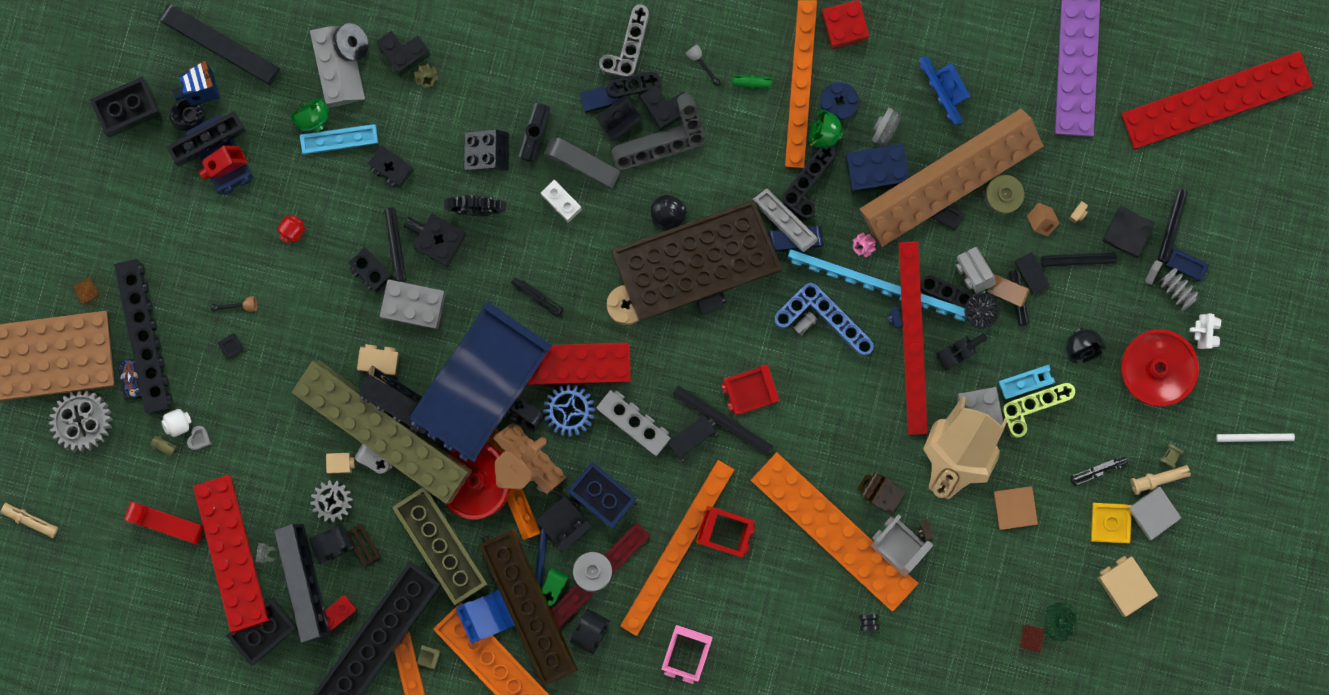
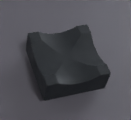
M1121 205L1102 241L1137 258L1156 222L1144 218Z

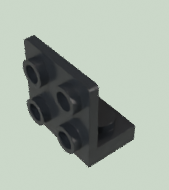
M495 129L465 133V170L490 168L500 171L509 170L508 132Z
M566 496L560 498L536 519L537 523L562 552L592 527Z

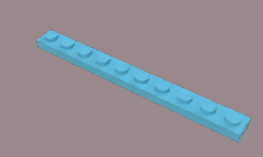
M790 249L787 259L791 260V264L797 266L807 265L809 266L808 269L814 272L822 270L827 272L826 275L837 279L839 276L845 278L847 283L853 285L856 282L863 284V288L874 291L875 288L881 290V294L885 296H898L901 301L900 286ZM921 294V308L928 309L931 307L936 309L935 312L946 316L948 313L954 315L956 320L965 321V308Z

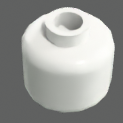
M181 409L166 413L161 421L167 435L170 434L172 437L187 432L189 430V423H191L189 414L187 412L183 413Z

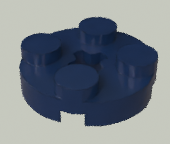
M834 82L827 86L821 95L822 110L835 114L839 120L848 119L857 110L858 94L849 84ZM842 97L845 104L836 106L834 99Z

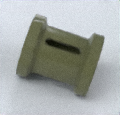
M1168 444L1164 457L1160 458L1159 461L1174 469L1180 454L1183 455L1184 451L1172 444Z

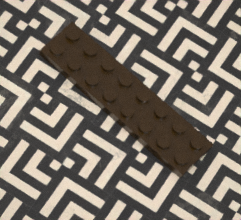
M511 529L479 544L480 550L542 686L578 671L515 530Z

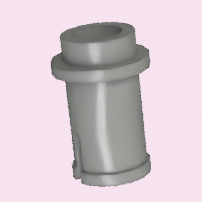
M810 311L807 314L804 313L805 316L793 327L801 336L812 324H816L817 318Z

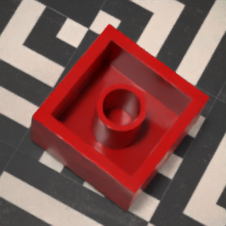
M860 0L822 10L821 15L831 50L868 41L869 33Z

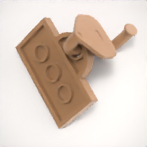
M514 422L493 438L505 450L495 461L496 484L498 487L522 489L530 481H534L548 494L567 478L563 471L553 464L549 456L541 451L547 443L546 438L541 437L534 442Z

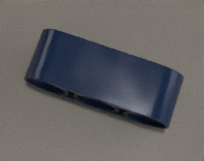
M807 227L818 238V241L810 248L824 246L822 227ZM781 230L767 232L775 252L790 251V249L799 250Z

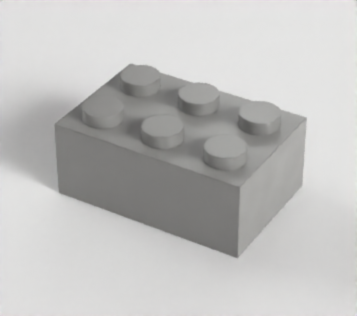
M388 279L380 318L438 331L446 293L442 290Z

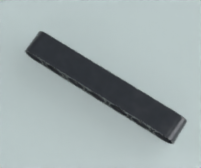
M169 3L159 18V21L270 86L280 71V68Z

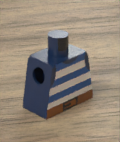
M206 61L181 74L179 77L181 87L172 90L176 101L186 97L190 105L193 106L220 98L214 73Z

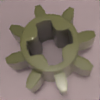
M428 64L419 65L417 71L414 72L416 84H421L423 88L433 86L435 80H438L435 67L430 68Z

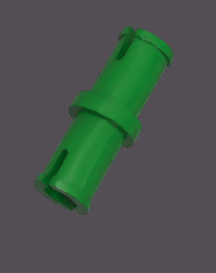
M733 74V87L771 89V77H758L754 74H750V76Z

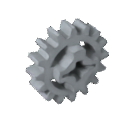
M329 480L327 486L321 483L322 488H315L317 494L311 495V497L315 498V501L310 503L316 506L312 511L319 512L318 518L325 516L324 521L326 522L329 518H331L332 522H336V517L343 520L342 514L349 515L346 510L353 507L349 505L353 498H348L351 491H345L346 485L339 487L338 481L333 485L332 481ZM327 489H331L329 494L321 495ZM339 491L343 494L344 501H341L339 498ZM334 496L336 504H332L330 507V503L327 500L328 498L332 499ZM319 501L323 502L325 506L324 511L321 509ZM338 507L342 508L338 513L332 514Z

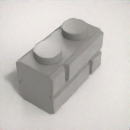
M977 247L957 256L958 264H956V268L960 275H965L966 279L964 281L969 290L973 289L975 294H978L996 284L994 274Z

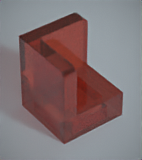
M1023 625L1019 648L1040 652L1044 629Z

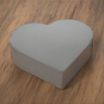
M1155 260L1146 277V283L1152 285L1163 264L1162 262Z
M196 426L192 429V436L187 440V445L190 449L199 450L212 445L208 432L203 426Z

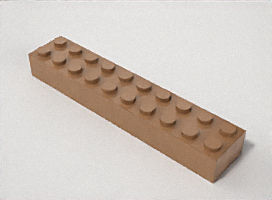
M1019 109L860 208L872 236L882 247L1044 147L1032 118L1022 109Z

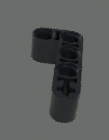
M833 146L819 148L783 195V204L803 220H810L815 214V205L805 196L835 157ZM830 151L829 156L822 163L820 159L823 156V152ZM811 165H817L820 168V172L812 173L809 168ZM806 180L808 187L800 188L798 181ZM792 194L796 197L797 201L789 203L786 197ZM808 206L811 208L812 213L804 215L801 208Z

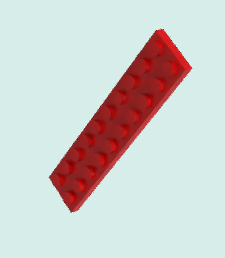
M1298 51L1123 112L1121 117L1132 147L1135 150L1312 88L1313 84L1301 52Z

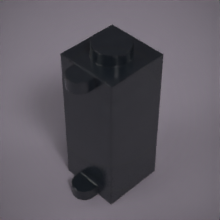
M703 415L667 444L683 463L685 462L683 456L711 434H714L715 437H718L719 434L714 428L716 424L710 416L706 418Z

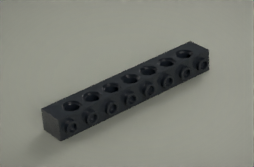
M137 259L116 263L114 267L145 414L150 415L171 410L170 405L173 404L171 393L168 394L166 387L169 386V380L167 375L163 373L165 362L163 356L159 354L161 343L159 337L156 338L155 335L157 324L151 316L153 305L147 297L149 286L147 281L144 282L143 278L145 274L144 264L140 263ZM136 276V284L130 286L128 283L129 278ZM139 294L141 301L138 304H133V297ZM144 313V321L138 323L136 320L137 315ZM143 332H148L149 338L146 341H141L140 335ZM151 350L153 352L152 358L145 360V352ZM151 369H156V377L150 379L148 372ZM159 387L161 393L158 397L154 398L152 391L154 388Z

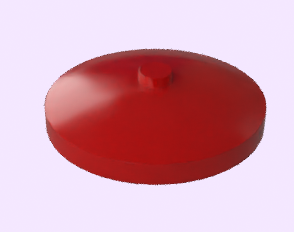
M1151 330L1139 335L1127 346L1122 357L1121 375L1127 390L1137 400L1150 406H1169L1183 400L1193 390L1198 379L1199 362L1195 350L1184 337L1169 330Z
M485 443L475 462L472 460L466 462L458 456L460 452L455 449L452 452L450 451L449 453L473 471L454 500L447 503L446 506L458 516L466 519H482L498 512L506 503L511 488H500L496 484L495 461L501 453L493 446Z

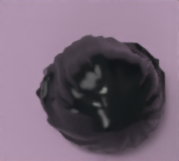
M662 195L656 198L651 204V216L655 226L667 231L681 225V222L685 219L684 217H686V205L678 198L670 195Z

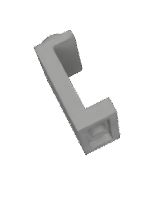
M898 514L895 518L891 516L885 522L886 528L883 531L879 530L872 537L874 542L870 546L905 577L933 547V544L928 540L924 543L899 520L901 516Z

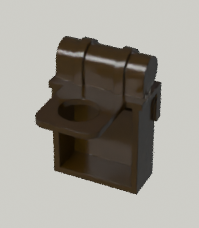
M874 472L873 476L865 475L858 486V491L862 492L861 495L865 497V500L873 503L890 515L893 514L905 494V491L897 487L894 482L877 472ZM870 480L866 487H864L865 482Z

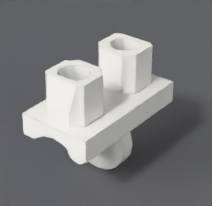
M1214 314L1199 315L1196 327L1190 328V332L1195 333V340H1198L1197 349H1211L1220 345V338L1213 336V329H1220L1221 319L1214 317Z

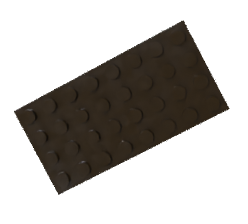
M754 200L611 250L639 322L782 271Z

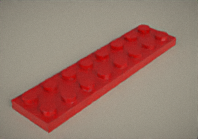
M226 475L193 486L230 632L236 633L269 622L232 476Z

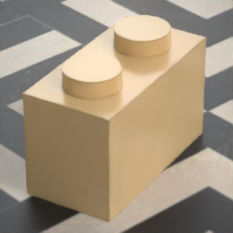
M365 344V348L360 347L357 370L368 372L373 365L385 374L397 377L400 353L395 352V348L384 347V350H379L375 345Z

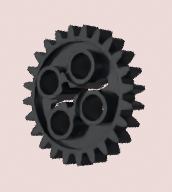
M462 195L456 198L444 199V210L459 215L490 216V214L505 213L506 202L496 200L493 197Z

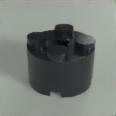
M343 523L309 539L319 564L329 561V557L333 560L342 556L343 550L346 553L355 548Z
M586 609L570 639V643L594 655L599 646L598 644L602 642L611 620L592 610Z

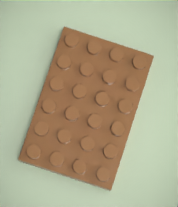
M108 311L0 324V401L115 387Z

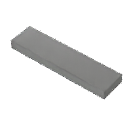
M768 188L753 198L756 206L801 251H806L818 241V238Z

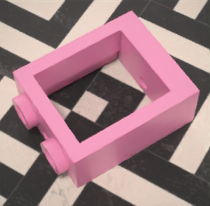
M676 625L661 669L665 671L664 675L673 678L679 675L683 677V681L691 684L694 681L698 682L713 637ZM678 634L705 643L695 675L668 666Z

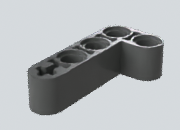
M557 137L550 140L543 154L548 159L563 163L610 189L613 188L621 173L618 169Z

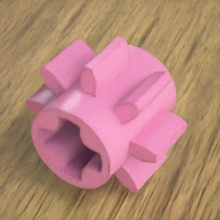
M863 232L852 240L854 242L853 249L858 256L863 254L864 257H868L871 255V252L876 251V241L871 234L865 236Z

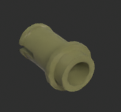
M155 436L150 444L153 450L158 449L170 457L176 449V445L163 440L162 436Z

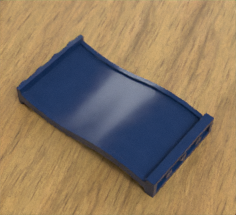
M486 302L464 338L430 384L411 415H409L408 418L412 420L410 424L418 430L421 427L427 430L426 435L436 441L437 438L444 442L442 446L451 452L453 449L460 452L458 456L466 462L469 460L475 462L484 444L526 386L552 345L491 303Z

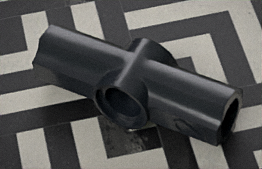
M540 103L534 104L518 158L528 162L535 161L551 107ZM537 128L540 131L539 135L536 137L530 136L529 132L531 129Z

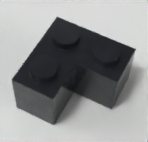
M390 31L376 41L399 76L431 55L419 36H416L402 46L394 33Z
M657 86L640 95L641 101L660 131L681 119L677 98L684 94L683 92L669 101L665 100Z

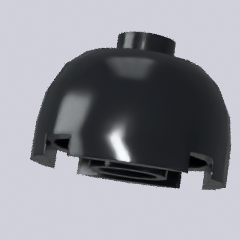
M1076 329L1066 342V351L1072 363H1078L1077 360L1083 359V363L1093 360L1102 354V349H1106L1100 334L1091 329Z

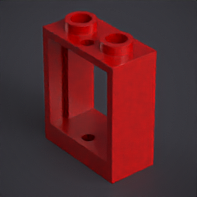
M707 506L695 543L743 558L749 549V537L753 535L755 530L754 520ZM717 515L745 523L737 551L709 542Z

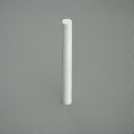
M1294 433L1216 435L1217 442L1294 441L1295 439Z

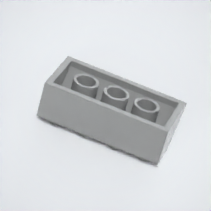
M328 26L310 30L325 103L328 108L365 100L357 61L344 60L334 49L333 35L340 26ZM348 38V44L353 47L352 40Z

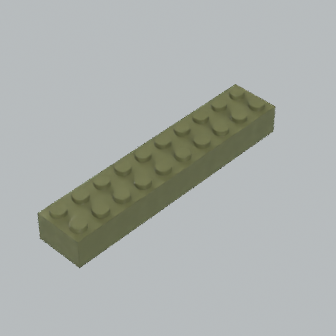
M314 360L310 363L291 393L447 504L454 500L473 470L422 433H415L410 430L409 425L406 423H399L392 418L393 415L390 413H383L372 402L367 403L359 397L360 395L357 394L358 387L320 360Z

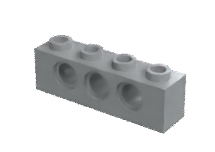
M610 390L596 409L657 457L671 438L668 436L670 433L662 426L657 428L653 424L655 421L647 414L642 416L638 412L640 409L632 402L627 404L623 400L625 397L617 390L614 393ZM617 405L624 406L625 413L623 415H616L614 413V408ZM632 417L639 418L640 425L638 427H631L629 425V420ZM647 429L654 430L655 437L653 439L645 438L644 432Z

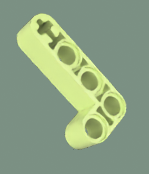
M1063 383L1005 404L1002 407L1001 413L1003 419H1008L1006 428L1009 435L1013 438H1020L1025 435L1027 425L1024 416L1072 399L1075 395L1074 386L1069 383ZM1064 389L1069 390L1070 392L1067 394V397L1066 395H1061L1059 397H1057L1056 395ZM1045 393L1050 394L1052 397V401L1049 404L1043 401L1042 397ZM1028 399L1034 403L1032 410H1028L1024 405ZM1008 406L1015 408L1016 413L1014 416L1007 414L1006 409ZM1014 424H1019L1022 427L1021 434L1014 433Z

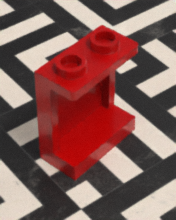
M768 364L729 378L726 377L723 379L724 383L721 384L724 395L728 394L730 399L727 402L730 413L734 412L735 416L780 401Z

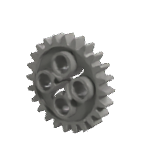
M78 391L77 396L70 392V398L63 396V403L57 401L59 407L52 408L56 413L50 414L54 421L49 422V425L54 427L50 429V432L55 434L53 438L56 441L59 440L58 444L60 446L64 445L66 450H69L71 447L73 452H76L77 448H79V451L83 453L84 447L91 451V445L98 447L97 441L104 442L102 436H109L105 430L112 428L107 422L113 419L107 416L111 411L106 409L108 404L106 402L102 403L103 399L101 397L97 398L95 393H92L90 396L88 391H85L83 395L81 391ZM76 406H78V413H79V416L82 418L81 423H82L83 428H84V430H85V432H86V436H85V437H84V434H83V429H82V427L78 424V423H80V419H79L78 414L76 413V410H75V407H76ZM91 406L89 412L83 413L85 407ZM72 412V417L66 420V415ZM96 423V427L93 430H89V426ZM78 430L77 435L71 437L72 431Z

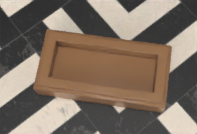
M994 274L996 284L988 288L987 292L1023 307L1030 289Z

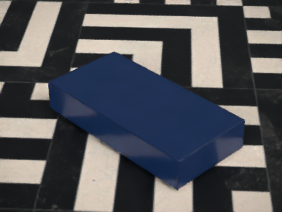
M613 84V87L610 90L615 91V93H617L618 88L615 87V84ZM606 86L580 93L584 112L611 106L620 99V97H609L606 93Z
M1175 248L1172 250L1166 263V267L1170 269L1177 268V272L1198 282L1202 281L1209 264Z

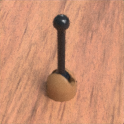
M255 296L245 298L243 303L218 306L212 304L210 309L215 312L218 309L243 307L246 311L254 312L257 311V300Z

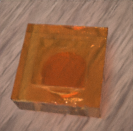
M90 277L73 286L82 304L100 295Z

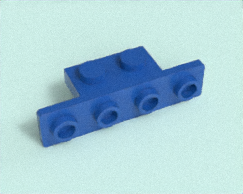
M928 56L919 58L922 71L927 73L930 79V86L933 90H936L939 95L938 100L943 107L945 106L948 112V119L955 125L962 124L963 120L955 105L969 98L970 94L953 63L936 72Z

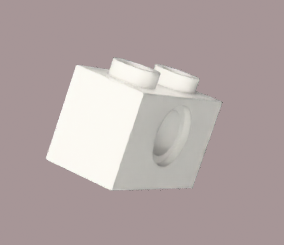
M555 180L541 192V196L568 223L582 210L581 206Z

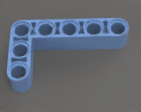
M808 283L800 289L775 315V325L780 329H785L810 306L858 355L867 356L873 350V342L813 283ZM807 288L814 289L815 296L807 297L805 290ZM798 301L801 303L802 309L795 311L792 309L791 304ZM824 301L828 303L829 309L821 311L818 304ZM786 315L788 323L780 324L778 316ZM834 315L841 316L842 323L839 325L834 324L832 317ZM847 329H853L856 332V336L848 338L845 332ZM866 342L869 345V351L862 352L859 349V344Z

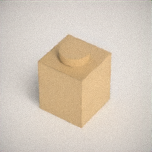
M351 453L326 454L327 473H352V469H355V458L351 457Z

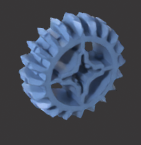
M570 384L567 385L566 391H564L562 386H559L560 393H557L554 389L553 393L556 396L553 398L551 395H548L547 398L551 400V403H544L549 409H544L543 412L550 414V416L545 417V421L552 420L548 426L556 425L554 428L555 433L562 429V436H564L565 430L568 431L569 437L572 436L573 430H575L576 435H579L578 429L580 427L585 432L586 428L583 425L586 423L588 426H591L587 419H594V415L589 414V412L595 411V408H589V405L594 404V401L590 400L587 402L590 394L588 393L583 396L585 392L583 388L580 392H577V385L574 386L572 391ZM571 395L568 403L564 405L555 404L561 397ZM576 396L585 404V412L575 407ZM572 402V409H575V412L570 413L567 419V412H564V409L569 408ZM554 409L564 414L563 424H560L555 419ZM572 417H583L578 424L568 426Z

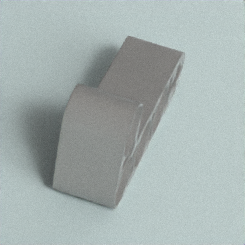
M636 5L633 8L620 57L613 55L601 57L599 66L603 74L617 78L634 76L649 19V11L646 6ZM642 11L644 16H641L639 24L637 23V14ZM638 29L641 34L638 37H633L630 34L631 31ZM633 47L636 49V53L628 55L626 49ZM611 61L613 66L610 69H606L603 67V63ZM628 65L632 70L626 74L621 71V68Z

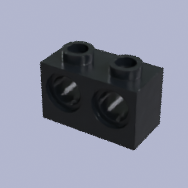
M365 247L348 262L352 266L349 270L356 277L360 275L365 280L363 284L369 291L374 289L377 292L387 283L388 279L390 280L393 277ZM360 260H367L368 264L366 268H358V262ZM375 273L381 275V279L377 283L371 281V276Z

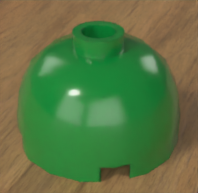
M322 97L303 105L299 113L295 110L290 114V118L297 128L307 132L313 130L316 133L324 128L323 124L329 117V109Z
M820 110L816 115L819 117L818 121H813L808 141L812 142L809 144L810 146L827 148L834 146L837 141L842 139L843 131L841 130V122L835 114L826 110Z

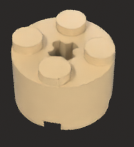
M623 285L615 288L608 296L607 310L614 322L630 326L637 323L638 319L632 304L629 305L630 309L628 310L621 308L624 301L631 303Z

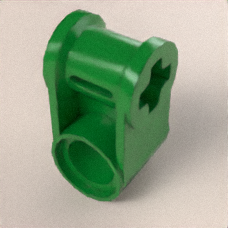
M553 568L550 569L542 589L543 594L552 593L551 596L554 599L553 601H548L549 606L555 604L569 575Z

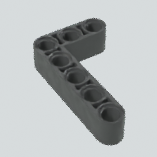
M685 93L677 98L682 125L615 146L611 151L615 166L620 170H625L701 146L705 141V136L692 95Z

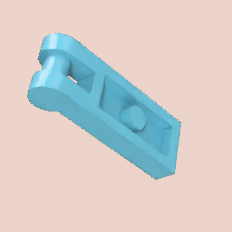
M1050 365L999 381L1004 400L1054 384V377L1052 378L1050 374ZM1038 374H1043L1044 381H1039Z

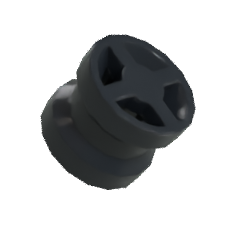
M859 615V619L862 621L860 631L880 629L877 624L879 615Z

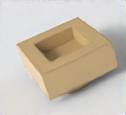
M1081 201L1069 217V220L1074 224L1078 220L1082 221L1088 213L1085 211L1088 205Z

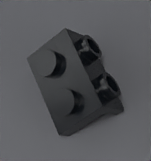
M626 95L595 117L604 132L612 140L621 137L623 133L636 126L643 119Z

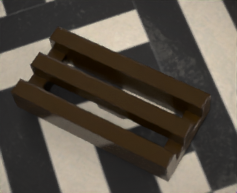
M362 523L347 531L354 544V551L363 566L381 557ZM359 529L375 554L374 557L370 555L357 531ZM352 533H354L360 546L368 558L367 561H365L356 543L354 542L351 536Z

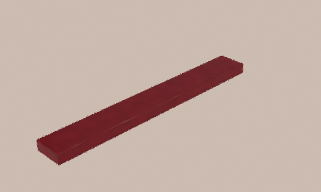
M638 523L604 555L611 564L612 575L650 537ZM576 583L551 609L558 627L560 628L596 591L584 590Z

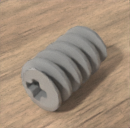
M1174 268L1160 280L1163 281L1161 288L1168 286L1166 293L1173 292L1171 299L1178 298L1176 305L1184 304L1181 309L1184 311L1198 299L1196 298L1198 292L1191 293L1193 286L1186 287L1188 280L1180 281L1183 275H1175L1178 269Z

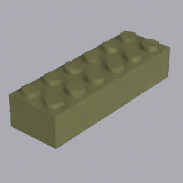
M421 488L392 507L454 605H458L488 585L486 579L428 490Z

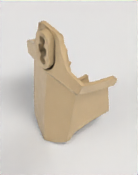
M964 396L947 419H939L932 425L929 437L923 448L932 463L929 489L939 498L950 499L970 483L988 482L999 458L1000 450L996 445L1008 419L1005 418L1002 425H1000L988 414L964 408L966 400Z

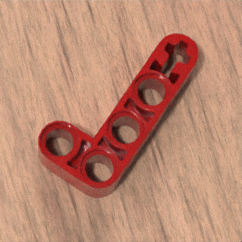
M131 501L124 517L125 521L197 545L204 529L203 525Z

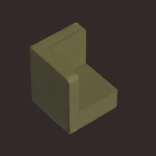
M421 645L417 664L435 670L441 650Z

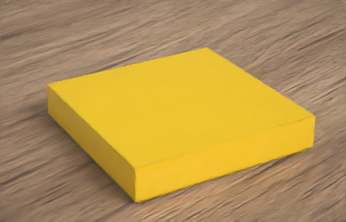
M1092 503L1091 541L1130 544L1131 513L1128 508L1132 505Z

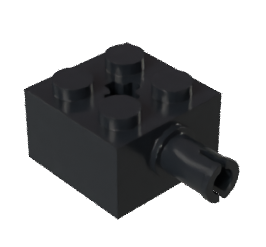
M431 214L424 225L409 216L403 226L418 235L413 245L415 250L447 268L466 237L464 231L434 214ZM442 237L443 244L439 243L437 245L436 238Z

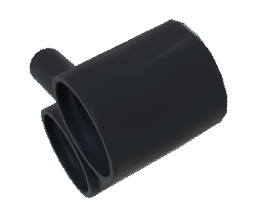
M982 333L972 340L966 336L955 342L953 346L950 345L936 353L944 369L947 370L960 363L961 360L963 361L976 354L975 347L986 341L987 336Z

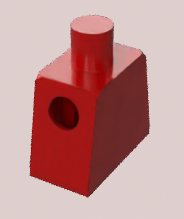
M223 146L202 161L204 168L200 169L199 173L204 180L209 177L221 178L247 164L248 161L240 146Z

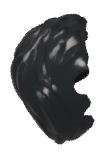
M180 100L175 106H172L169 113L173 126L182 131H188L200 125L206 116L201 104L193 106L190 105L188 100Z

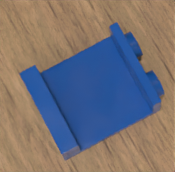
M499 590L456 608L471 644L515 625Z

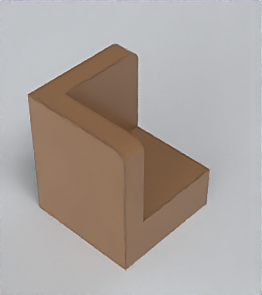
M1038 203L1027 215L1033 230L1045 236H1049L1060 224L1054 210L1041 203Z

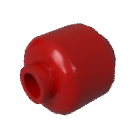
M293 214L285 216L277 227L278 233L281 234L279 238L288 244L290 241L298 242L306 230L303 225L305 222Z

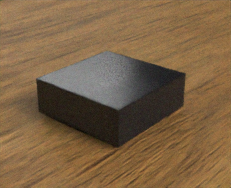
M235 333L218 342L228 360L245 350Z

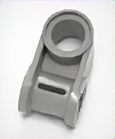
M364 444L361 445L354 457L359 463L377 473L387 472L393 467V465ZM382 460L385 461V462H384L385 467H383V468L381 467L382 464H381V462H380V461H382Z

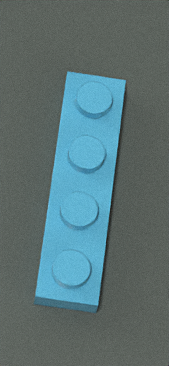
M376 124L300 135L303 155L379 144Z

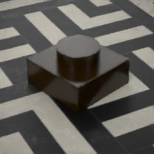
M928 520L920 521V527L917 528L920 539L924 538L925 542L927 540L929 542L933 541Z

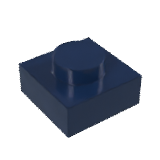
M898 307L891 308L890 314H887L890 325L894 324L895 329L902 327Z

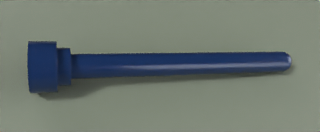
M543 528L540 529L535 572L541 588L548 535Z

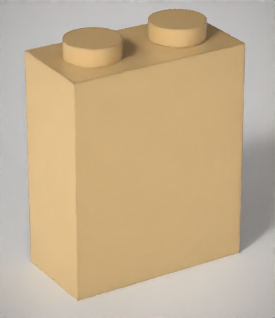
M1126 556L1121 557L1116 561V566L1110 568V566L1100 571L1101 575L1097 577L1123 617L1128 616L1158 596L1132 556L1128 558Z

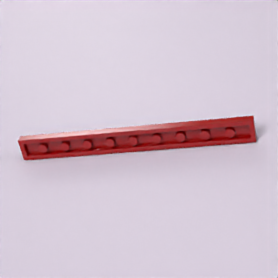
M900 242L899 261L908 435L928 434L918 242Z

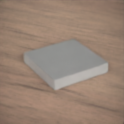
M1160 486L1128 508L1149 540L1154 539L1181 519V516Z

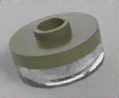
M997 176L985 186L983 193L984 202L996 214L1004 215L1018 209L1023 202V186L1013 176Z

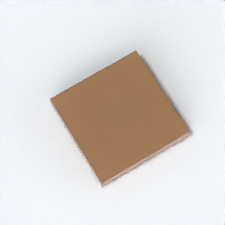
M1032 486L993 492L999 530L1038 524Z

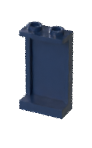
M219 114L186 131V134L189 135L222 118V116ZM232 139L199 156L201 161L223 146H237L235 140ZM245 164L224 177L211 178L216 187L217 193L227 195L234 191V187L250 183V179L254 176L248 165Z

